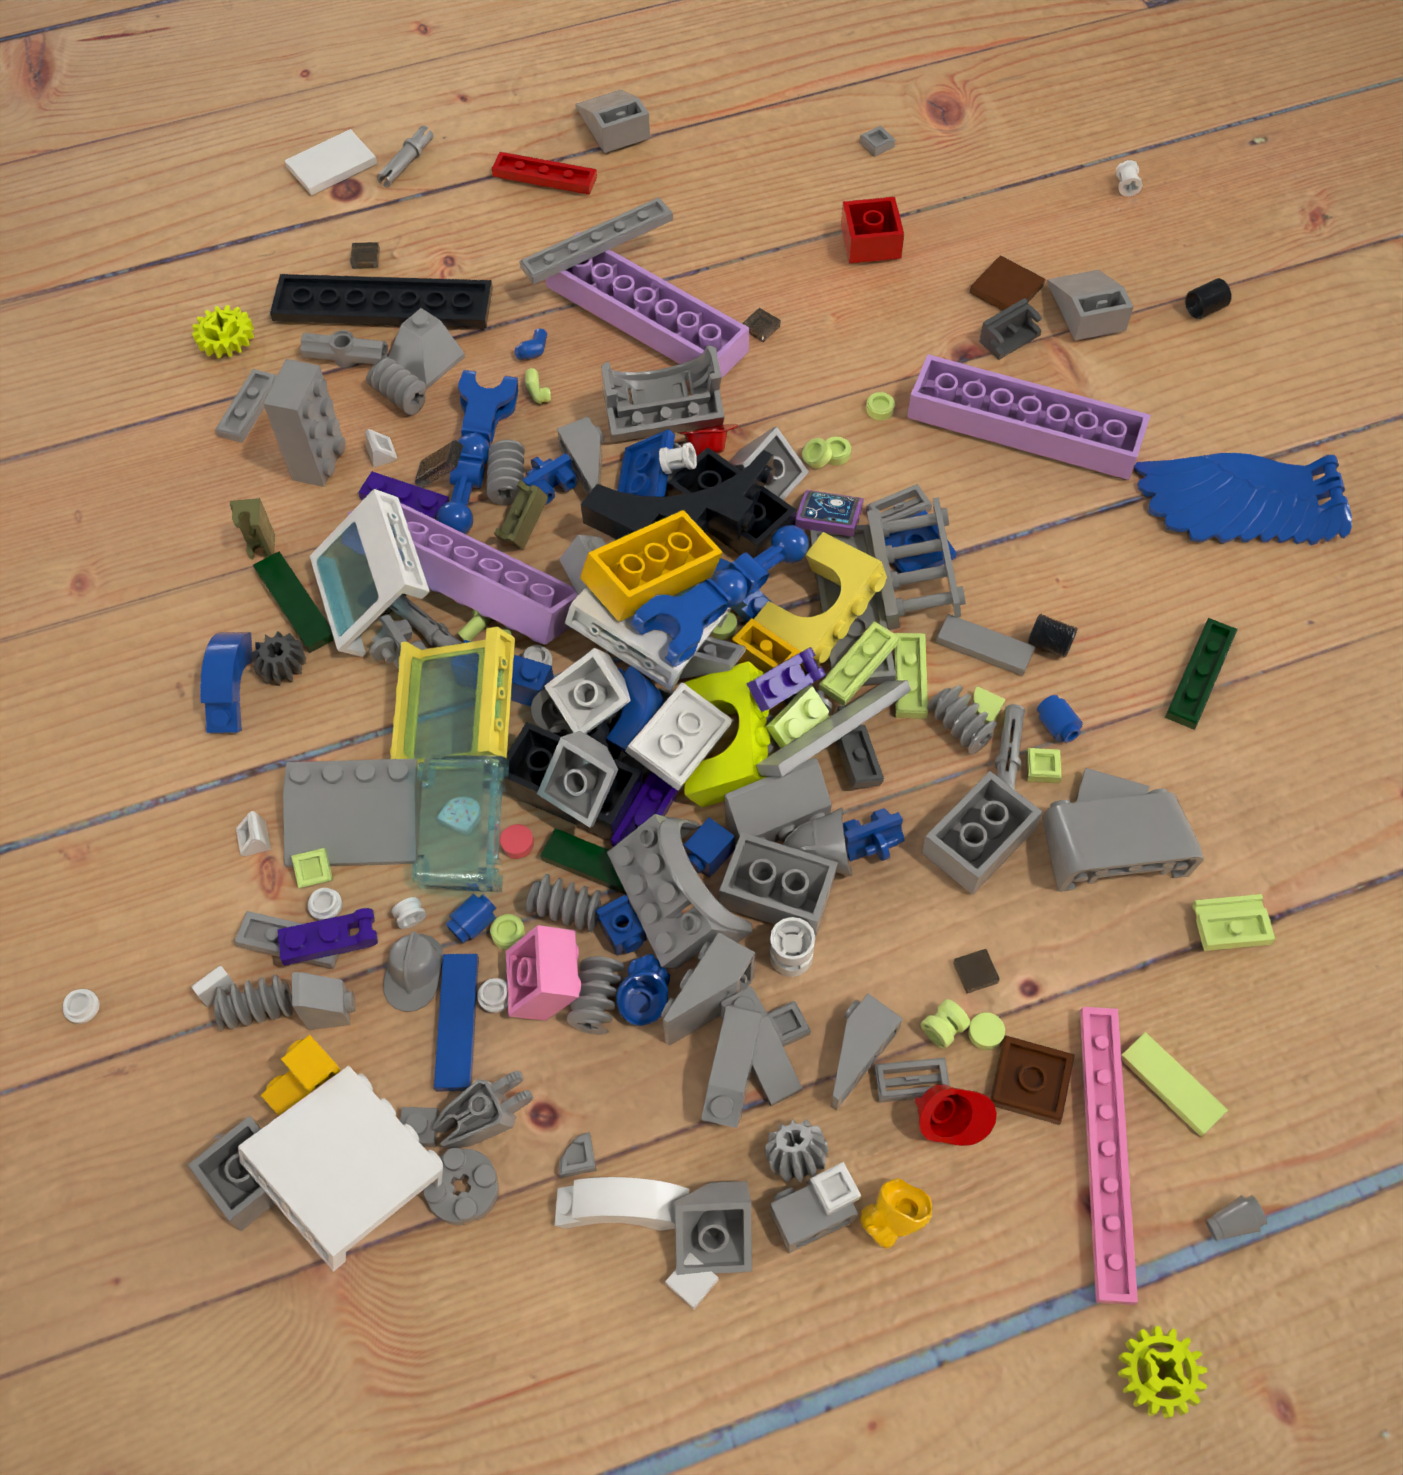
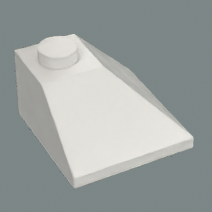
M596 648L544 686L574 733L582 731L587 734L631 701L625 679L609 654Z

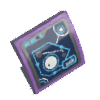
M806 490L799 506L795 526L801 529L854 537L857 523L860 520L864 498Z

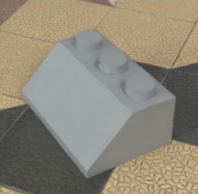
M816 757L805 761L783 777L768 776L725 794V825L728 831L735 836V845H737L741 832L772 842L779 840L785 842L787 836L799 825L831 813L832 804Z
M741 832L719 890V903L728 910L774 925L785 918H801L813 928L816 938L827 906L838 862Z

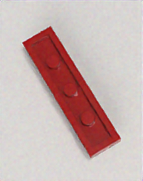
M499 152L492 167V175L497 178L590 195L597 179V169Z

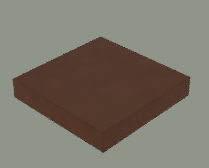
M1000 255L971 285L970 294L1003 311L1024 298L1029 303L1042 289L1046 279Z
M1005 1035L1002 1041L990 1100L997 1108L1060 1125L1075 1054Z

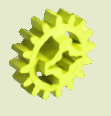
M226 305L224 310H220L218 306H215V311L212 313L206 310V316H198L197 321L199 324H193L192 326L194 330L192 335L199 350H205L207 356L215 353L217 358H221L223 353H227L228 357H232V352L235 350L241 353V346L249 347L248 339L254 338L252 332L254 327L247 312L241 313L239 307L232 311L229 305Z
M1155 1326L1151 1330V1337L1145 1329L1140 1330L1136 1333L1138 1341L1130 1338L1125 1343L1131 1353L1123 1352L1118 1358L1127 1364L1126 1368L1118 1371L1119 1377L1128 1378L1129 1384L1122 1389L1123 1392L1130 1393L1134 1391L1137 1397L1133 1405L1138 1407L1143 1403L1148 1404L1149 1416L1156 1415L1159 1409L1162 1410L1165 1419L1173 1417L1174 1408L1181 1416L1188 1413L1187 1403L1196 1406L1201 1401L1194 1392H1202L1207 1388L1204 1382L1198 1380V1376L1207 1372L1206 1367L1197 1366L1195 1361L1202 1355L1201 1351L1190 1352L1188 1347L1191 1339L1187 1337L1182 1341L1176 1340L1177 1331L1174 1328L1169 1330L1164 1336L1161 1327ZM1160 1345L1169 1348L1168 1352H1157L1154 1348L1150 1349L1149 1346ZM1182 1361L1186 1368L1187 1378L1183 1373ZM1161 1364L1167 1368L1165 1372L1166 1378L1163 1380L1157 1375L1160 1370L1158 1366ZM1137 1365H1138V1366L1141 1368V1370H1142V1377H1143V1382H1142V1383H1141L1140 1378H1139V1375H1138ZM1159 1391H1166L1171 1396L1175 1395L1177 1398L1161 1399L1155 1395Z

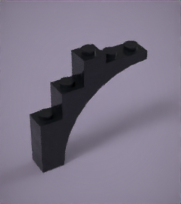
M763 450L750 465L732 478L711 488L690 494L667 497L639 496L619 492L596 484L580 504L583 523L610 537L620 539L684 510L704 533H706L709 526L731 538L739 540L745 531H750L755 522L756 516L753 514V509L760 496L761 489L765 484L769 485L774 478L776 472L775 468H773L774 454Z

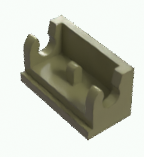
M519 480L517 496L501 529L496 528L494 535L498 539L524 550L548 500V496L535 485L530 487Z
M261 499L230 501L232 520L234 525L240 528L247 542L246 551L251 560L254 559V551L259 547L264 548L263 554L265 558L274 554L275 533Z

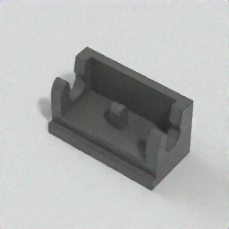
M1024 298L984 321L979 342L1000 360L1041 335L1042 330L1033 322L1032 318L1034 321L1039 322L1042 320V317L1028 304V300Z

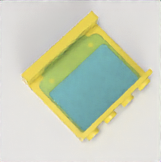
M492 627L486 629V640L421 650L407 641L401 642L395 715L393 717V738L390 748L391 759L417 758L421 770L506 760L515 637L499 627Z

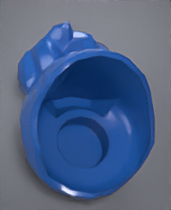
M647 954L630 962L627 968L628 976L620 983L616 994V1005L620 1015L632 1025L644 1026L657 1021L668 1002L667 986L670 982V974H668L666 968L661 967L659 960L653 954Z

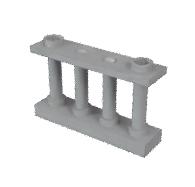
M939 497L933 498L934 513L887 522V519L881 520L879 509L867 511L874 555L876 559L882 561L887 576L881 593L888 630L900 628L899 616H905L904 612L952 604L954 616L961 617L960 605L966 604L963 586L957 587L945 531V526H949L947 508H941ZM933 525L937 527L939 539L893 548L892 545H885L884 538L890 537L889 534ZM942 551L944 561L942 566L897 574V571L890 572L889 564L895 563V559ZM947 577L950 592L902 600V598L895 599L894 590L899 589L901 585Z

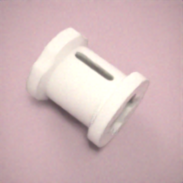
M1132 160L1120 163L1115 170L1116 176L1120 180L1119 192L1126 197L1136 195L1143 186L1142 180L1138 177L1139 166L1137 162Z
M690 442L683 444V447L674 449L664 447L659 451L660 465L665 474H671L673 470L686 467L689 470L696 468V453Z

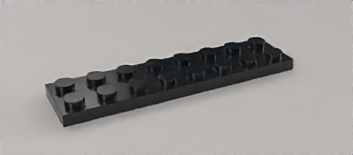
M280 274L270 315L272 321L401 325L422 308L439 319L445 327L487 328L493 285L492 280Z

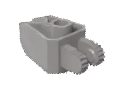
M517 1070L509 1073L494 1083L477 1079L446 1106L435 1121L433 1129L440 1133H444L456 1126L457 1129L440 1143L441 1146L449 1149L473 1146L512 1129L516 1120L514 1113L533 1100L530 1090L519 1092L508 1100L505 1096L506 1092L523 1081L524 1078L521 1072Z

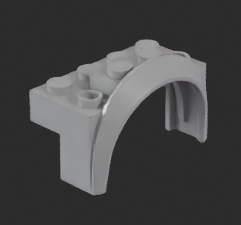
M706 346L703 353L691 361L652 371L619 372L611 369L609 362L601 365L602 392L612 443L650 437L668 429L674 433L723 425L725 416L719 391L722 376L716 347ZM686 380H689L692 396L688 394ZM628 390H630V393H631L632 404H630V398H629Z
M654 814L610 849L607 854L661 967L678 969L698 954L708 940L713 942L718 932L738 943L752 933V924L732 914L721 905L704 885L692 866L684 849L682 838L692 830L699 829L701 825L693 820L670 818ZM692 903L694 907L683 914L682 910Z

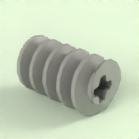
M392 358L381 360L368 371L366 376L367 384L380 392L385 398H388L393 404H396L405 413L413 415L418 413L423 407L427 389L426 384L422 380H418L415 375H411L407 369H403Z
M497 441L488 449L486 494L492 502L499 505L513 504L519 491L517 487L518 481H523L524 479L523 455L525 448L518 441Z
M961 685L955 686L952 689H943L930 700L927 709L931 712L935 711V718L943 720V726L946 729H952V736L960 738V744L964 747H969L968 751L970 754L977 753L991 740L993 736L992 731L996 727L997 722L993 720L985 724L984 721L988 717V713L983 712L976 715L975 713L980 706L978 703L967 706L971 696L966 694L959 697L963 689Z
M545 874L541 882L535 881L526 902V911L528 913H533L537 910L538 916L545 918L549 914L550 919L553 921H558L562 918L563 923L569 926L575 921V926L578 929H584L588 924V931L591 933L598 921L596 910L601 907L599 890H596L591 898L588 897L587 886H583L578 894L575 893L574 882H571L566 890H564L563 879L558 878L552 886L550 885L549 874Z
M588 957L580 962V970L582 972L578 974V977L581 980V990L579 997L570 1003V1008L573 1011L568 1013L567 1021L571 1026L584 1033L607 1034L609 1031L601 1026V1023L612 1022V1016L604 1013V1010L615 1009V1003L608 1000L607 997H616L617 989L611 987L610 984L621 983V977L614 974L613 971L624 970V964L607 957Z
M276 974L273 975L272 986H268L262 977L259 978L258 989L253 988L250 980L245 981L244 992L239 991L236 983L231 984L230 995H226L222 986L217 987L216 998L214 999L217 1025L220 1031H223L226 1024L230 1029L238 1027L240 1021L245 1026L251 1025L254 1018L259 1023L265 1022L267 1015L275 1020L280 1018L281 1010L287 1017L292 1016V995L287 982L282 983Z

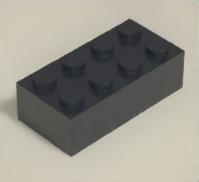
M707 447L696 457L697 465L695 469L683 468L668 481V495H684L711 488L732 478L741 470ZM763 487L753 509V514L756 516L755 522L750 531H745L739 540L731 538L709 526L707 532L739 555L747 552L755 558L771 547L772 536L780 527L786 525L795 526L797 509Z
M526 722L509 749L507 759L501 762L495 772L499 791L611 840L643 786L642 771L613 759L618 768L617 774L594 826L589 828L537 795L561 736Z

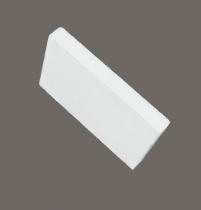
M349 129L286 159L285 163L289 171L312 196L376 165L377 160L376 156Z
M682 682L628 745L625 752L673 788L679 790L729 729L734 720Z

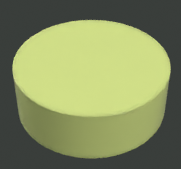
M877 392L868 397L866 412L871 418L886 420L893 415L895 401L891 395Z
M831 437L826 440L832 448V456L828 463L831 465L845 464L851 456L849 441L842 437Z
M821 438L810 440L802 451L804 462L814 469L825 466L832 456L831 446Z
M729 611L722 627L717 625L710 636L719 640L731 638L737 630L735 614Z
M504 914L493 921L490 933L497 947L508 950L525 936V928L519 917L513 914Z
M984 1012L972 1019L968 1035L976 1047L982 1050H992L1001 1044L1005 1035V1026L997 1015Z

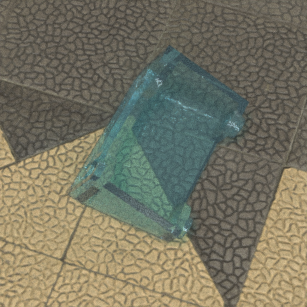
M498 755L426 756L424 762H419L417 775L418 781L422 782L418 862H414L412 867V881L418 883L419 889L502 892L503 875H499V869L495 868V865H501V858H499L502 792H505V785L499 783V780L503 781L504 776H508V759Z

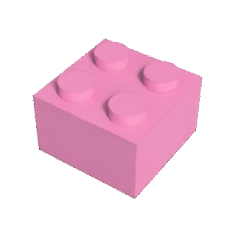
M537 925L506 951L509 1017L546 1021L579 997L581 990V980L578 977L577 969L579 948L576 944L574 930Z

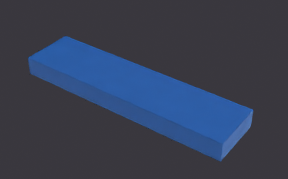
M477 953L443 954L434 1089L436 1092L465 1091L472 1084L479 966Z

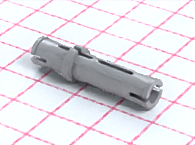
M421 126L412 138H407L404 141L403 148L377 174L376 177L379 183L387 177L383 186L390 187L411 161L422 154V149L434 137L431 130L423 136L428 127Z
M403 593L389 606L391 610L400 615L404 620L407 619L413 628L426 637L427 643L431 646L443 647L462 643L448 632L447 626L434 621Z
M1017 704L1005 707L1000 752L995 759L996 776L1014 790L1016 774L1021 768L1019 751L1025 715L1024 707ZM1011 729H1014L1012 743H1010L1009 740ZM1007 757H1010L1009 770H1008V772H1007V771H1006Z

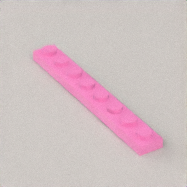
M1082 1007L1080 1010L1096 1303L1135 1305L1138 1303L1118 1009Z

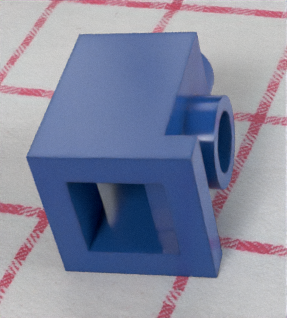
M626 894L596 910L598 924L617 956L624 952L632 953L638 950L643 945V942L647 940L646 933ZM626 922H628V925H627L626 927H623V928H620V927H619V926L625 924Z

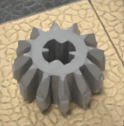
M792 1119L790 1125L784 1126L779 1124L778 1132L769 1133L768 1143L765 1145V1154L771 1170L775 1175H781L785 1182L796 1177L801 1183L804 1176L814 1177L816 1176V1169L825 1168L826 1157H828L829 1151L827 1141L824 1140L823 1132L819 1126H812L808 1119L801 1124H797Z

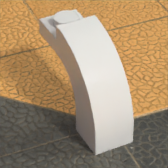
M600 1177L574 1180L573 1186L557 1188L555 1226L566 1229L598 1223H625L658 1231L675 1229V1201L688 1195L689 1189L667 1182L640 1178Z

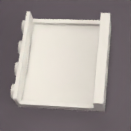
M347 1066L238 1146L239 1159L243 1167L333 1272L346 1262V1252L432 1182L436 1187L442 1184L443 1163L439 1156L431 1149L427 1151L419 1143L416 1131L409 1124L403 1125L396 1118V1112L392 1105L385 1098L380 1100L374 1094L372 1085L366 1076L362 1073L357 1075L350 1066Z

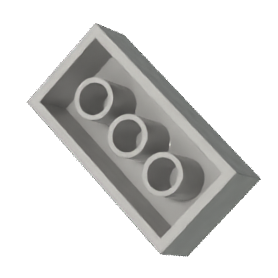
M286 359L263 405L291 479L324 487L329 476H332L335 471V463L339 455L343 454L346 441L342 436L339 427L340 423L336 418L333 401L330 399L327 382L323 378L320 365Z

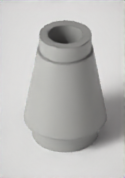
M1241 1195L1211 1218L1205 1220L1215 1241L1259 1232L1261 1230L1260 1227L1267 1224L1266 1216L1253 1195L1246 1198Z

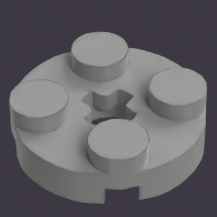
M451 1148L447 1150L444 1155L439 1157L443 1163L442 1184L436 1187L432 1182L424 1189V1196L432 1212L440 1220L448 1224L458 1226L465 1225L464 1223L474 1220L478 1221L492 1210L497 1201L499 1183L496 1171L491 1161L476 1150L468 1148ZM468 1178L467 1184L471 1187L468 1193L462 1191L459 1196L455 1195L454 1182Z

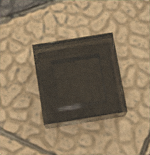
M379 242L352 243L350 259L352 269L378 268L380 256Z
M758 308L742 324L749 328L750 335L764 343L780 327L781 320Z
M987 949L954 959V967L966 994L999 983L1000 978Z

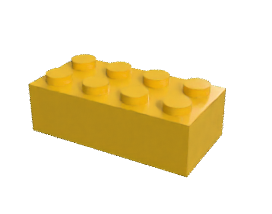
M682 510L588 552L580 579L620 622L635 615L642 605L656 595L674 596L711 578L723 552L690 516Z

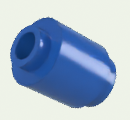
M1051 695L1038 705L1037 712L1039 713L1040 721L1057 742H1071L1080 735L1083 722L1065 699L1059 698L1058 695Z
M472 894L449 915L451 919L445 925L464 944L468 939L473 940L496 919L492 913L496 907L484 894L479 898Z

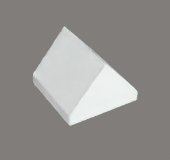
M366 430V449L373 468L394 462L397 459V455L390 437L373 430Z
M250 811L236 827L241 856H249L271 850L266 821L256 812Z

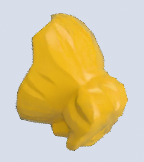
M900 1178L890 1180L882 1185L876 1204H870L861 1210L860 1220L862 1227L878 1245L884 1249H889L895 1245L898 1237L916 1233L930 1222L932 1218L931 1198L922 1189L916 1188Z

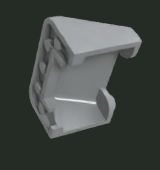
M1155 789L1145 795L1070 803L1069 800H1059L1051 803V808L1047 809L1042 816L1058 892L1075 890V882L1087 880L1088 884H1091L1101 877L1160 871V875H1167L1171 871L1172 878L1189 877L1204 860L1201 846L1176 795L1167 792V789Z

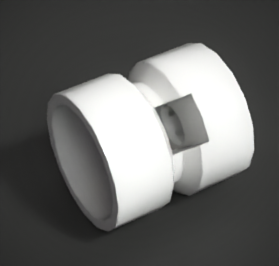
M785 918L776 923L771 930L770 962L773 968L783 976H800L808 971L812 965L815 934L808 922L801 918Z

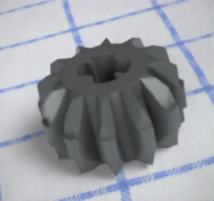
M277 631L272 638L265 634L264 642H255L256 650L251 652L253 668L256 674L262 676L263 680L267 683L275 680L280 685L283 679L286 678L293 682V674H302V665L306 664L304 648L301 642L295 640L294 636L290 633L283 636Z

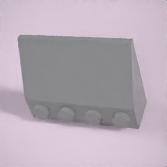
M417 758L286 762L283 787L285 867L294 868L292 855L326 848L330 866L417 864L423 775Z

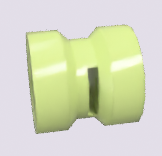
M945 999L937 1007L935 1015H928L921 1022V1028L934 1044L942 1049H946L953 1043L954 1035L957 1032H964L971 1022L968 1015L958 1004L952 1000Z

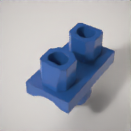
M566 453L555 460L549 458L544 462L539 457L533 458L531 460L533 469L526 472L527 477L523 479L526 485L530 487L535 485L548 496L546 504L555 498V490L553 489L555 486L560 485L565 491H569L577 485V477L571 467V458Z
M883 808L874 811L870 816L871 822L865 825H861L855 819L843 823L847 857L850 862L873 854H877L881 861L890 858L889 848L904 842L902 832L903 818L899 812L891 815Z

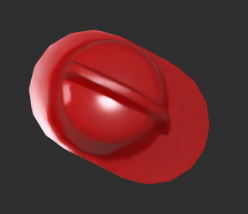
M738 424L710 426L693 432H682L680 435H685L686 443L690 442L693 445L696 457L707 447L720 454L725 450L727 432L738 427Z
M939 1084L929 1088L922 1096H916L914 1100L918 1107L920 1132L926 1139L934 1142L959 1146L974 1145L984 1140L996 1124L997 1112L995 1104L988 1096L979 1092Z

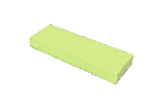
M874 621L819 684V690L824 691L827 696L841 705H846L897 646L900 637Z
M894 633L900 637L899 643L894 648L895 681L908 680L911 688L908 694L895 702V718L927 719L928 696L925 634Z
M1146 1032L1121 1055V1061L1200 1137L1228 1111L1225 1106Z

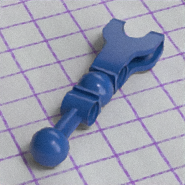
M463 370L458 391L460 393V406L465 415L461 437L455 444V455L450 469V484L455 486L451 501L441 505L437 512L436 520L464 534L469 533L473 526V514L468 507L472 488H481L485 471L484 465L488 462V449L493 442L497 424L515 411L518 399V377L504 376L500 385L494 388H484L476 382V371Z
M794 525L780 527L772 536L771 547L757 557L753 558L747 552L740 555L735 561L730 563L729 568L717 571L711 578L680 597L656 595L636 611L631 626L642 635L653 630H662L668 633L673 641L670 642L665 659L673 667L679 666L695 654L703 630L723 615L727 608L738 606L745 598L758 591L766 583L770 576L767 571L781 561L793 564L804 558L809 548L808 536L803 529Z

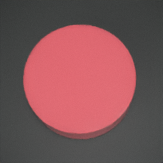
M514 824L504 829L500 836V844L503 852L508 857L520 859L530 854L534 847V839L528 827Z

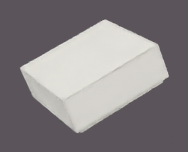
M218 966L196 982L192 989L203 1003L210 1007L214 1004L217 987L222 986L227 994L230 992L231 984H234V982L223 967Z
M844 1162L810 1178V1183L827 1216L861 1199V1194Z
M689 1253L684 1261V1265L703 1264L692 1253ZM675 1269L665 1281V1284L695 1310L719 1281V1277L712 1271L677 1275Z

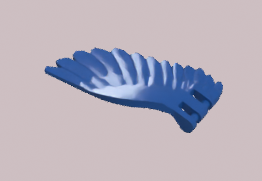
M1217 453L1174 460L1137 462L1134 465V471L1145 477L1137 483L1138 489L1145 496H1154L1149 502V512L1156 517H1165L1164 523L1167 530L1177 532L1188 531L1190 541L1204 542L1216 537L1223 544L1233 541L1237 537L1242 542H1249L1259 536L1264 543L1269 542L1277 535L1279 543L1293 538L1296 544L1304 543L1307 540L1310 545H1314L1321 539L1329 542L1337 534L1340 535V538L1344 539L1350 534L1352 528V514L1348 499L1343 496L1345 487L1341 473L1337 472L1339 464L1335 455L1323 456L1305 466L1286 464L1243 453ZM1325 473L1323 477L1313 481L1312 476ZM1331 497V500L1319 506L1318 500Z

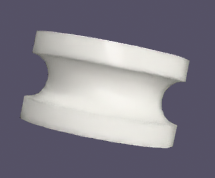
M411 897L405 899L392 908L391 912L394 918H397L396 923L399 928H411L425 919L426 912L423 908H420L421 902L419 898Z

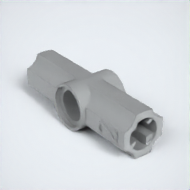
M346 330L337 331L332 335L303 333L301 338L300 351L302 357L335 360L336 364L342 368H349L357 363L375 365L381 360L388 358V345L386 341L354 338L353 334Z

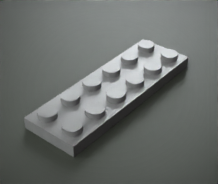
M869 524L857 525L854 537L826 533L875 558ZM810 530L811 546L823 532ZM815 573L822 614L836 603L841 587ZM881 591L875 593L868 602L865 612L857 616L850 625L847 635L840 639L831 650L828 658L830 671L874 621L887 629ZM892 651L863 685L895 681L896 674Z

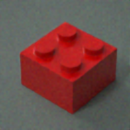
M895 197L843 201L841 229L849 263L902 258L904 230Z

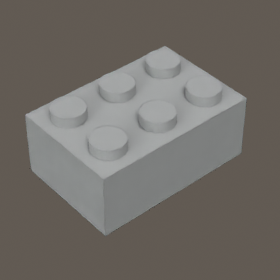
M989 771L926 835L922 854L974 895L1035 831L1042 811Z

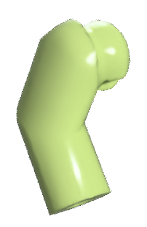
M534 368L526 370L525 386L534 402L541 405L542 402H550V389L548 387L540 388L538 371Z
M473 609L474 617L458 634L464 640L472 641L493 619L482 616Z

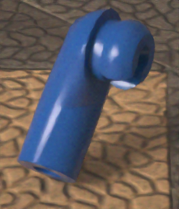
M536 329L532 340L524 341L515 347V356L519 360L533 359L541 356L544 352L547 332L544 329Z

